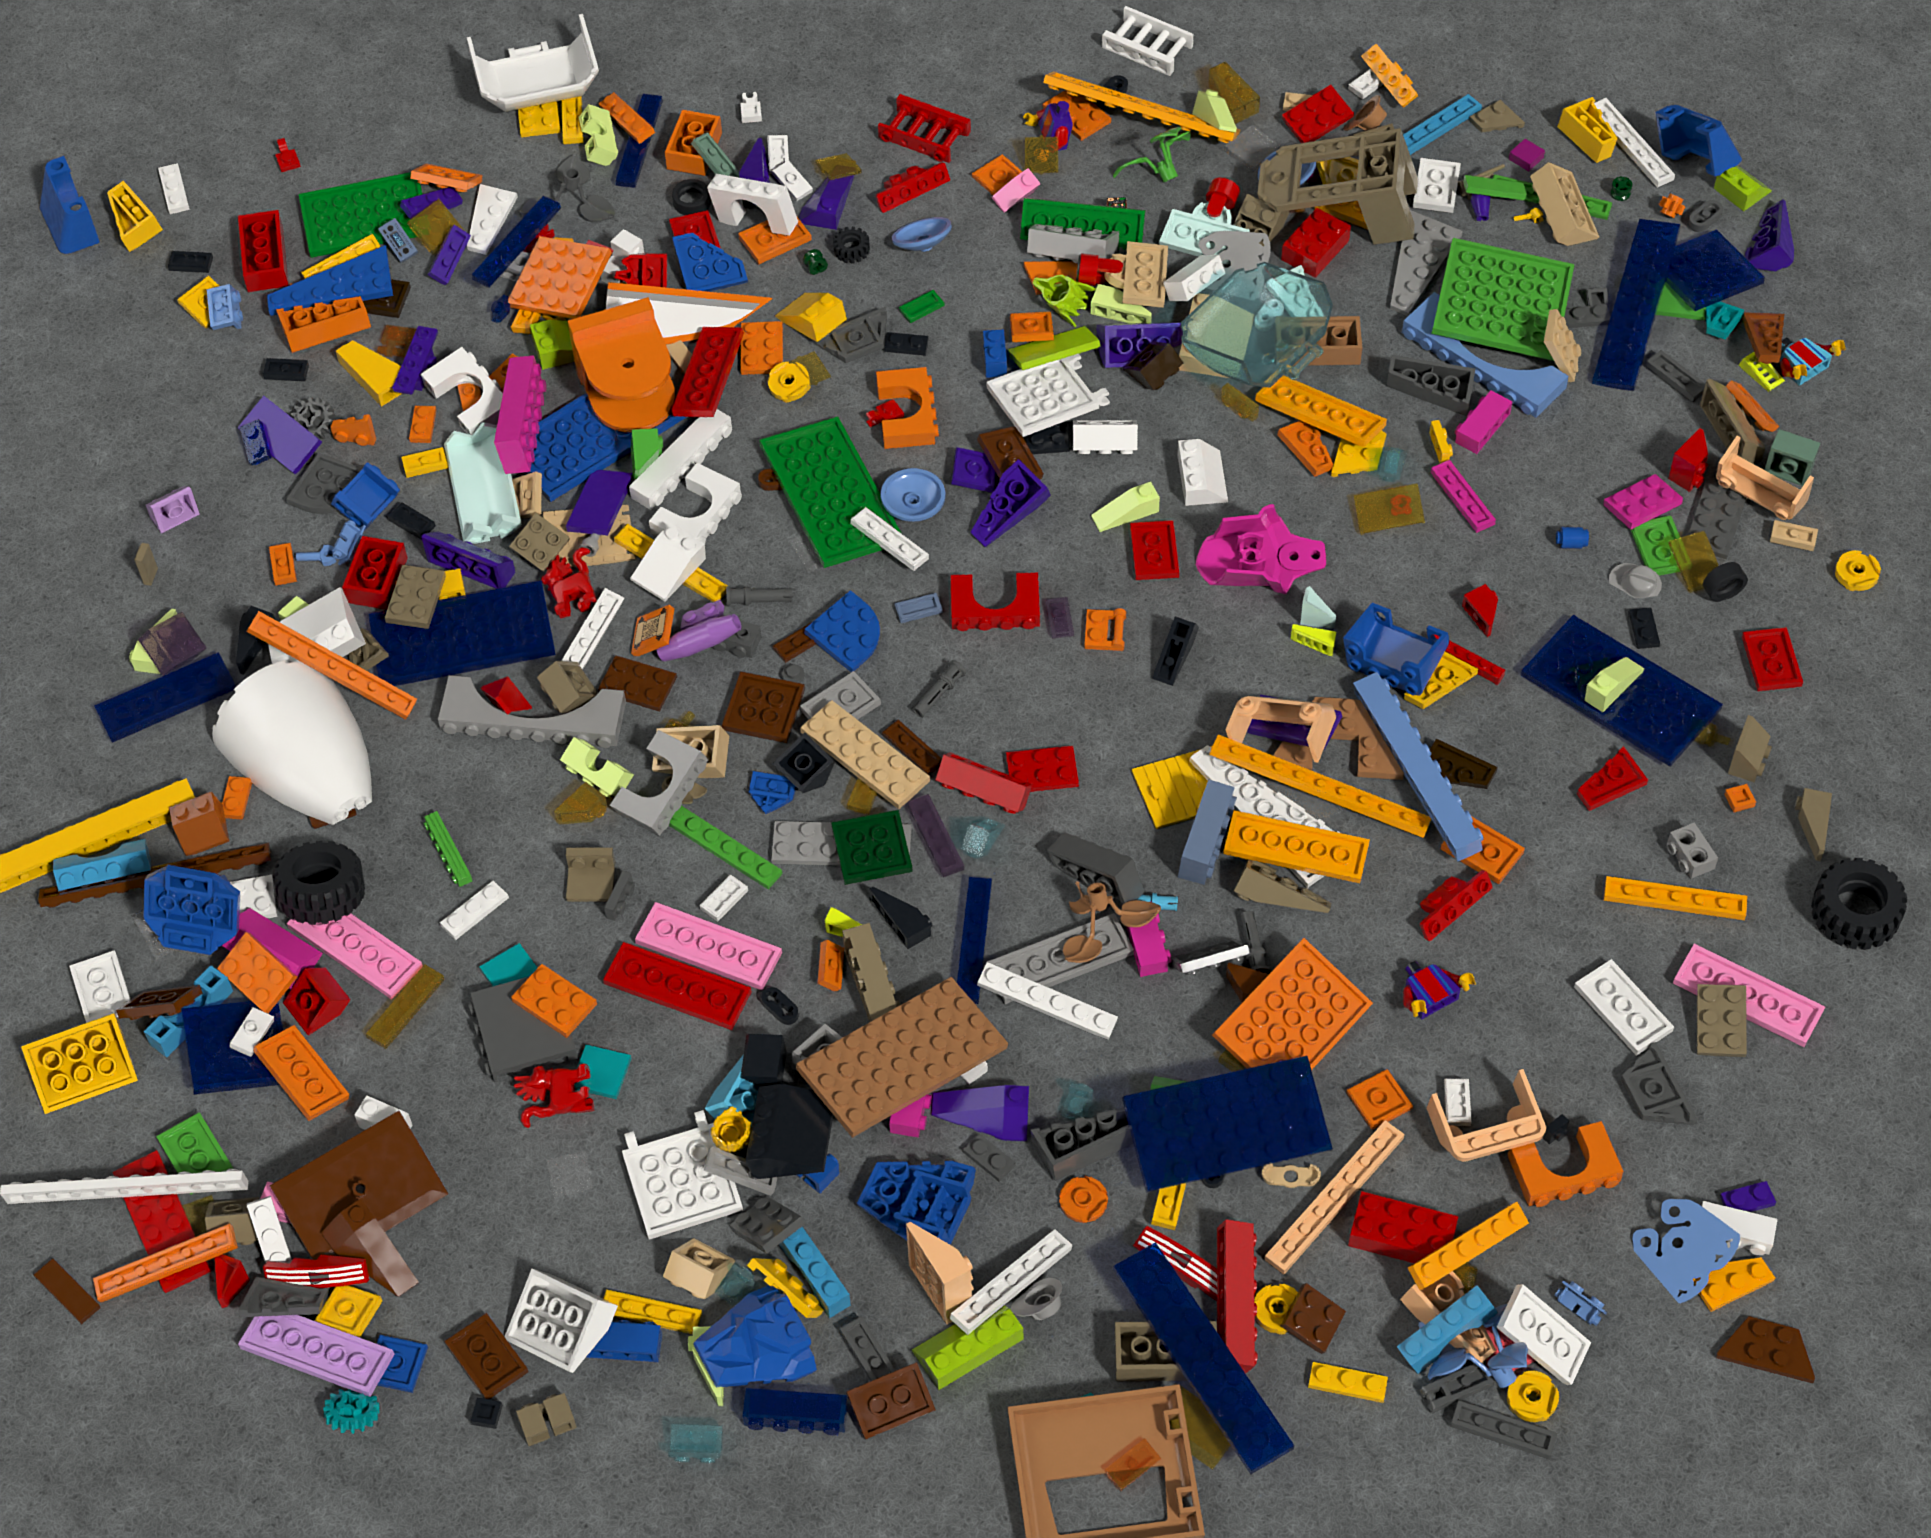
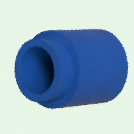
M1561 527L1560 531L1556 532V544H1560L1561 548L1582 549V547L1588 546V529H1583V527Z

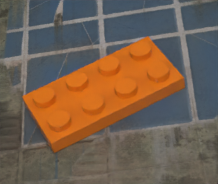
M295 1025L254 1046V1053L308 1121L349 1099L350 1094Z

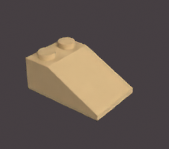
M720 725L657 728V731L660 730L700 750L708 759L706 768L697 778L725 777L729 735ZM653 756V772L673 774L672 766Z

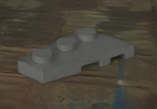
M256 1277L238 1310L239 1317L320 1314L328 1298V1290Z

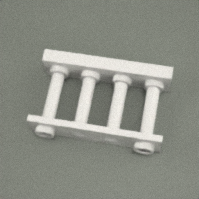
M1127 6L1124 7V23L1118 31L1112 33L1106 30L1102 35V48L1169 76L1174 72V57L1183 46L1192 49L1194 34ZM1132 25L1141 28L1132 41L1123 37ZM1149 32L1158 35L1149 48L1140 44ZM1166 39L1175 42L1166 55L1157 51Z

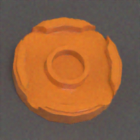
M1085 1176V1178L1075 1177L1066 1182L1062 1187L1059 1203L1061 1210L1068 1218L1075 1222L1087 1223L1095 1221L1103 1215L1107 1209L1108 1196L1106 1188L1100 1181Z

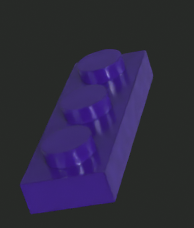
M448 187L401 200L400 207L412 220L457 207L462 204L463 199L453 187Z
M456 225L451 226L427 275L443 285L448 284L471 235Z

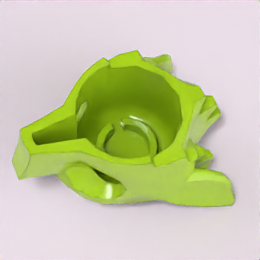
M1056 275L1048 279L1035 278L1032 283L1036 289L1042 292L1047 304L1074 327H1076V324L1069 316H1079L1080 314L1076 310H1085L1087 308V304L1083 299L1088 300V296L1084 291H1096V288L1074 281L1072 278L1064 275Z

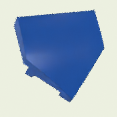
M753 771L748 792L765 814H768L792 801L796 787L785 776Z

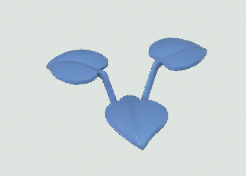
M1507 1304L1495 1307L1498 1314L1483 1324L1484 1327L1492 1326L1499 1353L1488 1361L1489 1368L1470 1353H1466L1465 1348H1456L1443 1353L1434 1361L1428 1373L1429 1380L1436 1376L1455 1372L1469 1359L1480 1367L1488 1377L1493 1376L1500 1388L1507 1387L1515 1382L1517 1377L1512 1368L1527 1367L1528 1347L1526 1343L1518 1342L1508 1345L1503 1349L1497 1325Z

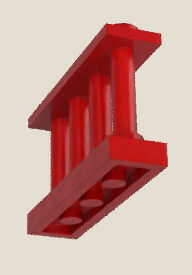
M899 94L896 99L898 113L889 126L883 123L878 124V137L884 142L898 144L933 157L939 162L950 163V146L958 135L967 137L970 134L971 119ZM905 116L916 118L907 132L897 129ZM922 123L933 124L925 138L914 135ZM944 128L951 131L942 145L932 142L940 129Z

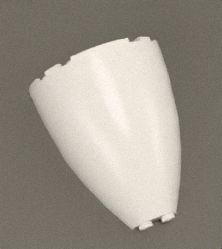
M297 659L291 663L280 661L266 666L247 677L234 689L236 693L230 700H224L217 713L219 715L216 725H213V742L225 758L246 778H250L251 782L261 791L294 810L331 825L346 819L351 809H363L372 802L371 773L364 739L344 696L331 678Z

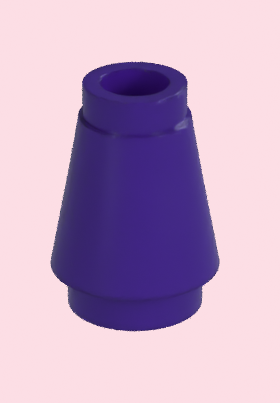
M1472 194L1470 201L1477 221H1487L1489 219L1490 196Z

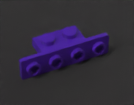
M423 326L417 327L392 387L394 392L412 395L414 390H423L424 383L421 374L437 362L432 349L438 334L437 329Z

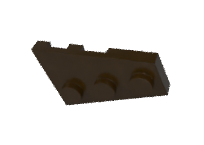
M1436 739L1430 748L1431 759L1438 762L1442 777H1447L1450 784L1487 789L1497 772L1498 767L1439 739Z

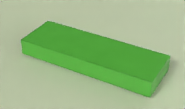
M1465 175L1463 180L1467 193L1516 200H1525L1527 195L1524 183L1469 175Z

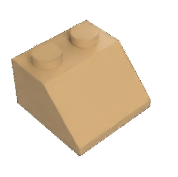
M693 1238L671 1252L663 1277L668 1279L672 1285L690 1291L694 1297L706 1299L715 1293L736 1260Z

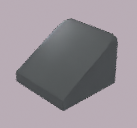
M1607 287L1586 289L1584 291L1587 306L1607 305L1609 308Z

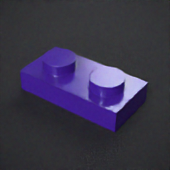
M1767 1181L1720 1194L1724 1206L1747 1212L1776 1205V1200Z

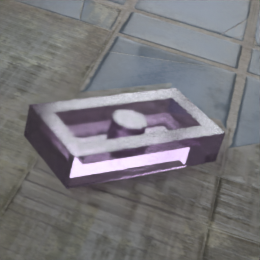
M1068 598L1046 599L1052 639L1074 636Z

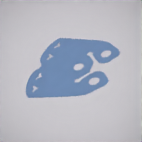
M1668 1199L1662 1203V1221L1666 1224H1678L1689 1221L1691 1225L1689 1227L1680 1226L1670 1229L1662 1238V1256L1660 1257L1656 1255L1658 1251V1233L1654 1229L1636 1230L1632 1238L1634 1252L1678 1303H1683L1696 1296L1705 1288L1711 1271L1723 1268L1732 1259L1739 1246L1740 1234L1691 1200ZM1673 1206L1680 1209V1214L1677 1217H1672L1669 1214V1209ZM1649 1237L1651 1245L1643 1247L1640 1243L1641 1238ZM1679 1237L1683 1240L1681 1248L1673 1246L1672 1241L1674 1238ZM1733 1239V1241L1730 1242V1248H1728L1726 1240ZM1715 1255H1723V1257L1719 1258L1718 1261L1715 1262ZM1700 1277L1701 1279L1697 1281L1696 1285L1694 1286L1693 1278L1696 1279ZM1679 1290L1687 1291V1293H1682L1681 1296L1678 1297Z

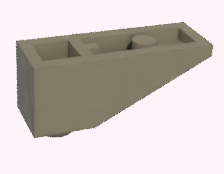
M1804 788L1802 796H1797L1795 809L1799 810L1798 819L1815 860L1821 861L1825 851L1832 793Z

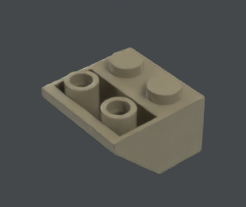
M1247 194L1233 225L1249 229L1250 232L1266 233L1271 242L1283 228L1290 211L1277 212L1260 201L1257 195ZM1262 239L1261 242H1259V244H1261L1264 247Z

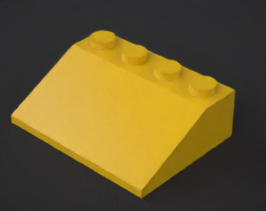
M116 1014L99 1018L21 1046L45 1114L138 1081Z

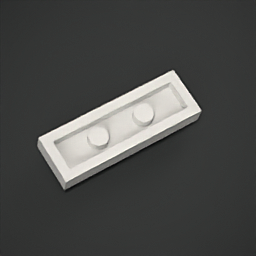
M178 163L158 168L169 213L173 214L190 210Z
M492 881L442 920L440 925L450 936L457 940L506 901L509 896L499 885Z
M271 1196L247 1203L265 1262L290 1263L292 1258Z

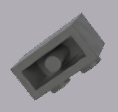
M740 620V631L720 644L713 646L714 649L720 652L726 650L741 658L745 656L752 658L762 638L760 626Z

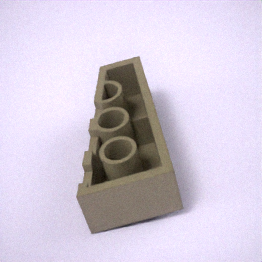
M870 923L843 930L842 932L845 956L869 1022L900 1006V1002L894 999L895 989L893 983L888 981L886 964L884 961L882 962L879 945L875 941Z

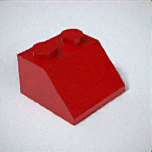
M1699 428L1674 453L1668 477L1669 480L1688 492L1694 487H1700L1704 481L1703 473L1708 466L1706 463L1708 449L1703 429Z
M326 967L305 968L283 1004L306 1034L310 1035L341 1015L351 999Z

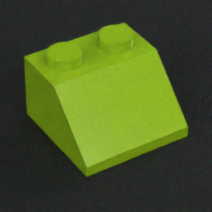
M1739 166L1732 167L1717 176L1714 186L1717 192L1742 211L1747 210L1772 191Z

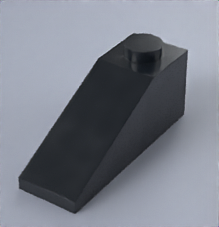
M250 606L248 611L243 613L239 624L236 664L240 674L243 675L266 643L247 632L258 611L276 620L273 613L254 606Z
M1174 617L1152 679L1173 686L1199 629L1196 623Z
M875 887L869 889L870 900L907 949L931 936L932 922L926 914L923 915L918 908Z

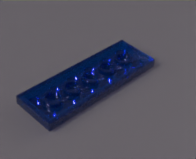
M218 652L94 705L113 743L231 692L236 688V685Z

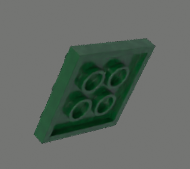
M899 810L831 823L845 885L913 872Z

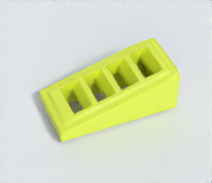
M1755 352L1743 358L1738 365L1768 392L1785 381L1771 363L1758 362ZM1765 373H1769V374H1770V375H1768L1767 377H1764V376H1763V374H1765ZM1774 378L1776 381L1770 384L1768 380Z
M1293 624L1291 640L1332 656L1336 632Z
M833 907L830 908L825 919L826 932L843 937V930L862 925Z

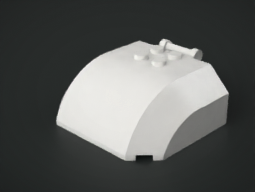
M579 14L582 33L571 45L549 49L547 41H544L539 45L515 50L514 48H509V58L487 61L476 56L471 37H467L470 57L481 97L507 112L583 96L599 72L583 14Z

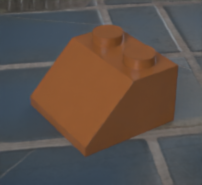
M212 792L169 807L172 826L186 856L198 854L229 842L223 804Z

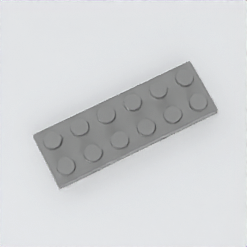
M775 821L772 864L840 865L831 822ZM902 824L910 855L912 825Z
M1115 913L1095 920L1094 939L1102 942V950L1096 958L1083 963L1069 962L1065 960L1063 954V946L1068 939L1078 935L1090 936V923L990 960L988 963L1049 988L1134 955V949ZM1001 996L1004 1004L1013 1002V1000Z

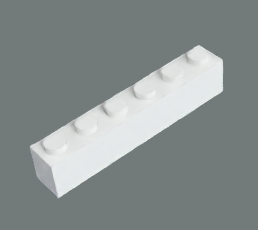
M718 409L714 417H699L629 486L631 498L649 510L655 505L659 506L663 502L664 496L669 491L673 492L677 488L678 483L686 477L695 464H701L705 456L710 451H714L723 438H727L731 434V417Z

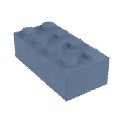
M1208 779L1181 857L1178 878L1205 885L1207 878H1212L1215 869L1214 865L1219 857L1222 841L1225 840L1228 824L1232 819L1235 809L1234 806L1237 797L1233 796L1235 787Z

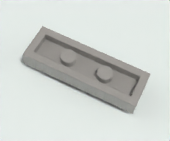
M711 1146L707 1154L704 1171L770 1196L774 1193L777 1177L755 1180L745 1161L746 1159Z

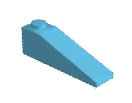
M742 1056L716 1088L705 1109L716 1119L724 1110L734 1107L737 1109L736 1112H742L743 1117H746L751 1122L752 1127L760 1086L740 1078L743 1062Z

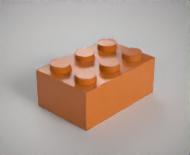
M682 110L665 150L667 169L705 176L709 166L692 146L691 142L693 139L708 132L718 144L722 135L720 116Z

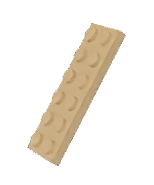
M833 700L800 727L802 734L806 733L826 753L897 809H900L930 782L929 775Z

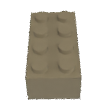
M1216 1321L1115 1322L1116 1381H1217L1219 1368Z

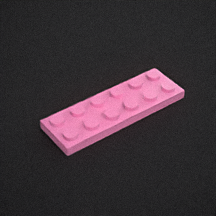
M657 902L653 905L635 938V942L638 945L762 991L782 954V948Z
M352 914L347 917L344 915L341 920L336 922L334 920L329 921V924L316 923V925H309L308 922H297L295 918L287 922L289 929L391 1000L423 967L422 962Z
M1696 944L1692 946L1673 981V984L1697 995V984L1745 985L1746 1019L1802 1047H1805L1825 1009V1006Z

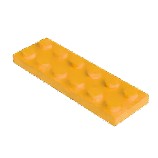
M1280 373L1271 379L1256 394L1255 401L1363 448L1386 426L1387 422L1386 418Z
M1234 810L1223 854L1360 883L1370 839Z

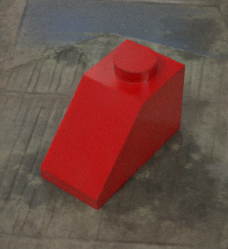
M1484 584L1464 594L1462 607L1486 637L1491 635L1498 596L1495 591L1490 590Z

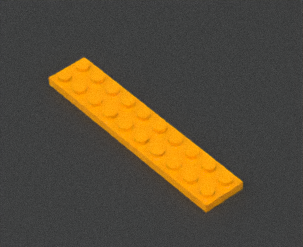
M1053 71L1046 74L1043 83L1049 84L1048 87L1051 89L1059 90L1062 88L1073 96H1078V94L1085 95V99L1097 102V100H1101L1108 107L1116 108V106L1123 107L1125 112L1132 114L1139 112L1142 113V117L1147 119L1159 118L1163 124L1172 125L1175 123L1180 125L1182 130L1191 131V129L1199 131V135L1205 137L1213 135L1218 137V141L1224 143L1235 140L1240 134L1241 129L1237 128L1236 132L1220 130L1193 114Z

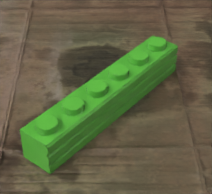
M438 812L426 815L424 817L425 822L423 823L425 829L430 830L429 836L432 841L435 840L436 850L438 852L441 851L440 857L443 863H447V871L453 874L451 877L454 884H458L461 887L472 882L471 874Z

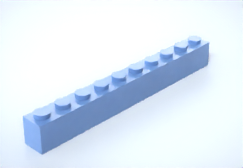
M1375 672L1354 682L1353 686L1358 700H1361L1404 772V776L1457 862L1482 851L1481 841L1484 838L1478 827L1474 828L1470 813L1464 811L1461 807L1460 797L1457 793H1452L1450 781L1447 777H1442L1438 762L1431 759V752L1427 744H1422L1419 740L1421 737L1417 728H1412L1409 724L1411 722L1405 710L1401 711L1397 696L1395 694L1391 695L1387 680L1385 678L1381 679L1378 672Z

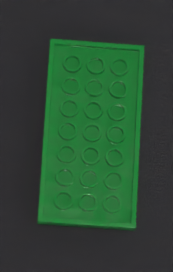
M839 417L759 440L760 447L823 568L885 550L851 524V518L865 507L901 533L893 516L885 510L881 501V494Z

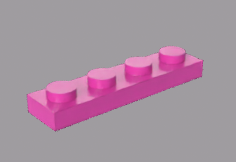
M1450 460L1431 468L1432 476L1476 533L1495 525L1496 519Z

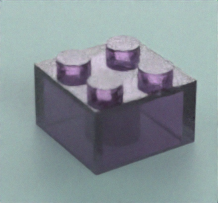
M183 612L148 629L138 639L162 676L192 661L207 649Z

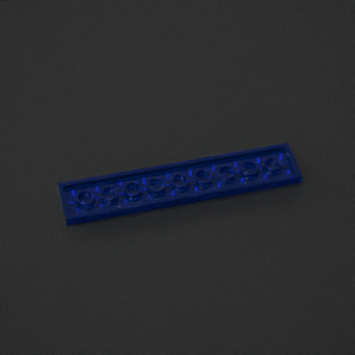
M1639 219L1592 384L1629 391L1635 390L1679 236L1680 224Z
M1156 1242L1114 1265V1273L1250 1475L1294 1450L1295 1445Z

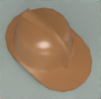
M1380 96L1372 97L1353 118L1349 119L1343 127L1344 131L1351 130L1356 126L1365 131L1377 128L1387 116V113L1379 104Z

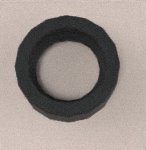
M687 179L679 182L672 192L675 210L684 216L707 211L711 204L708 186L698 179ZM688 192H698L703 195L701 200L694 203H686L680 200V197Z
M1727 562L1714 568L1707 574L1703 581V587L1712 601L1720 602L1740 593L1747 585L1748 578L1738 563Z

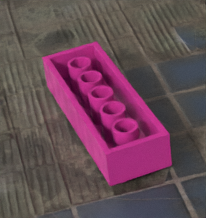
M534 355L509 358L494 440L505 474L530 472L531 464L535 460L534 448H537L536 434H539L538 423L542 419L541 406H544L543 393L546 392L547 387L546 381L541 378V367L539 363H536Z

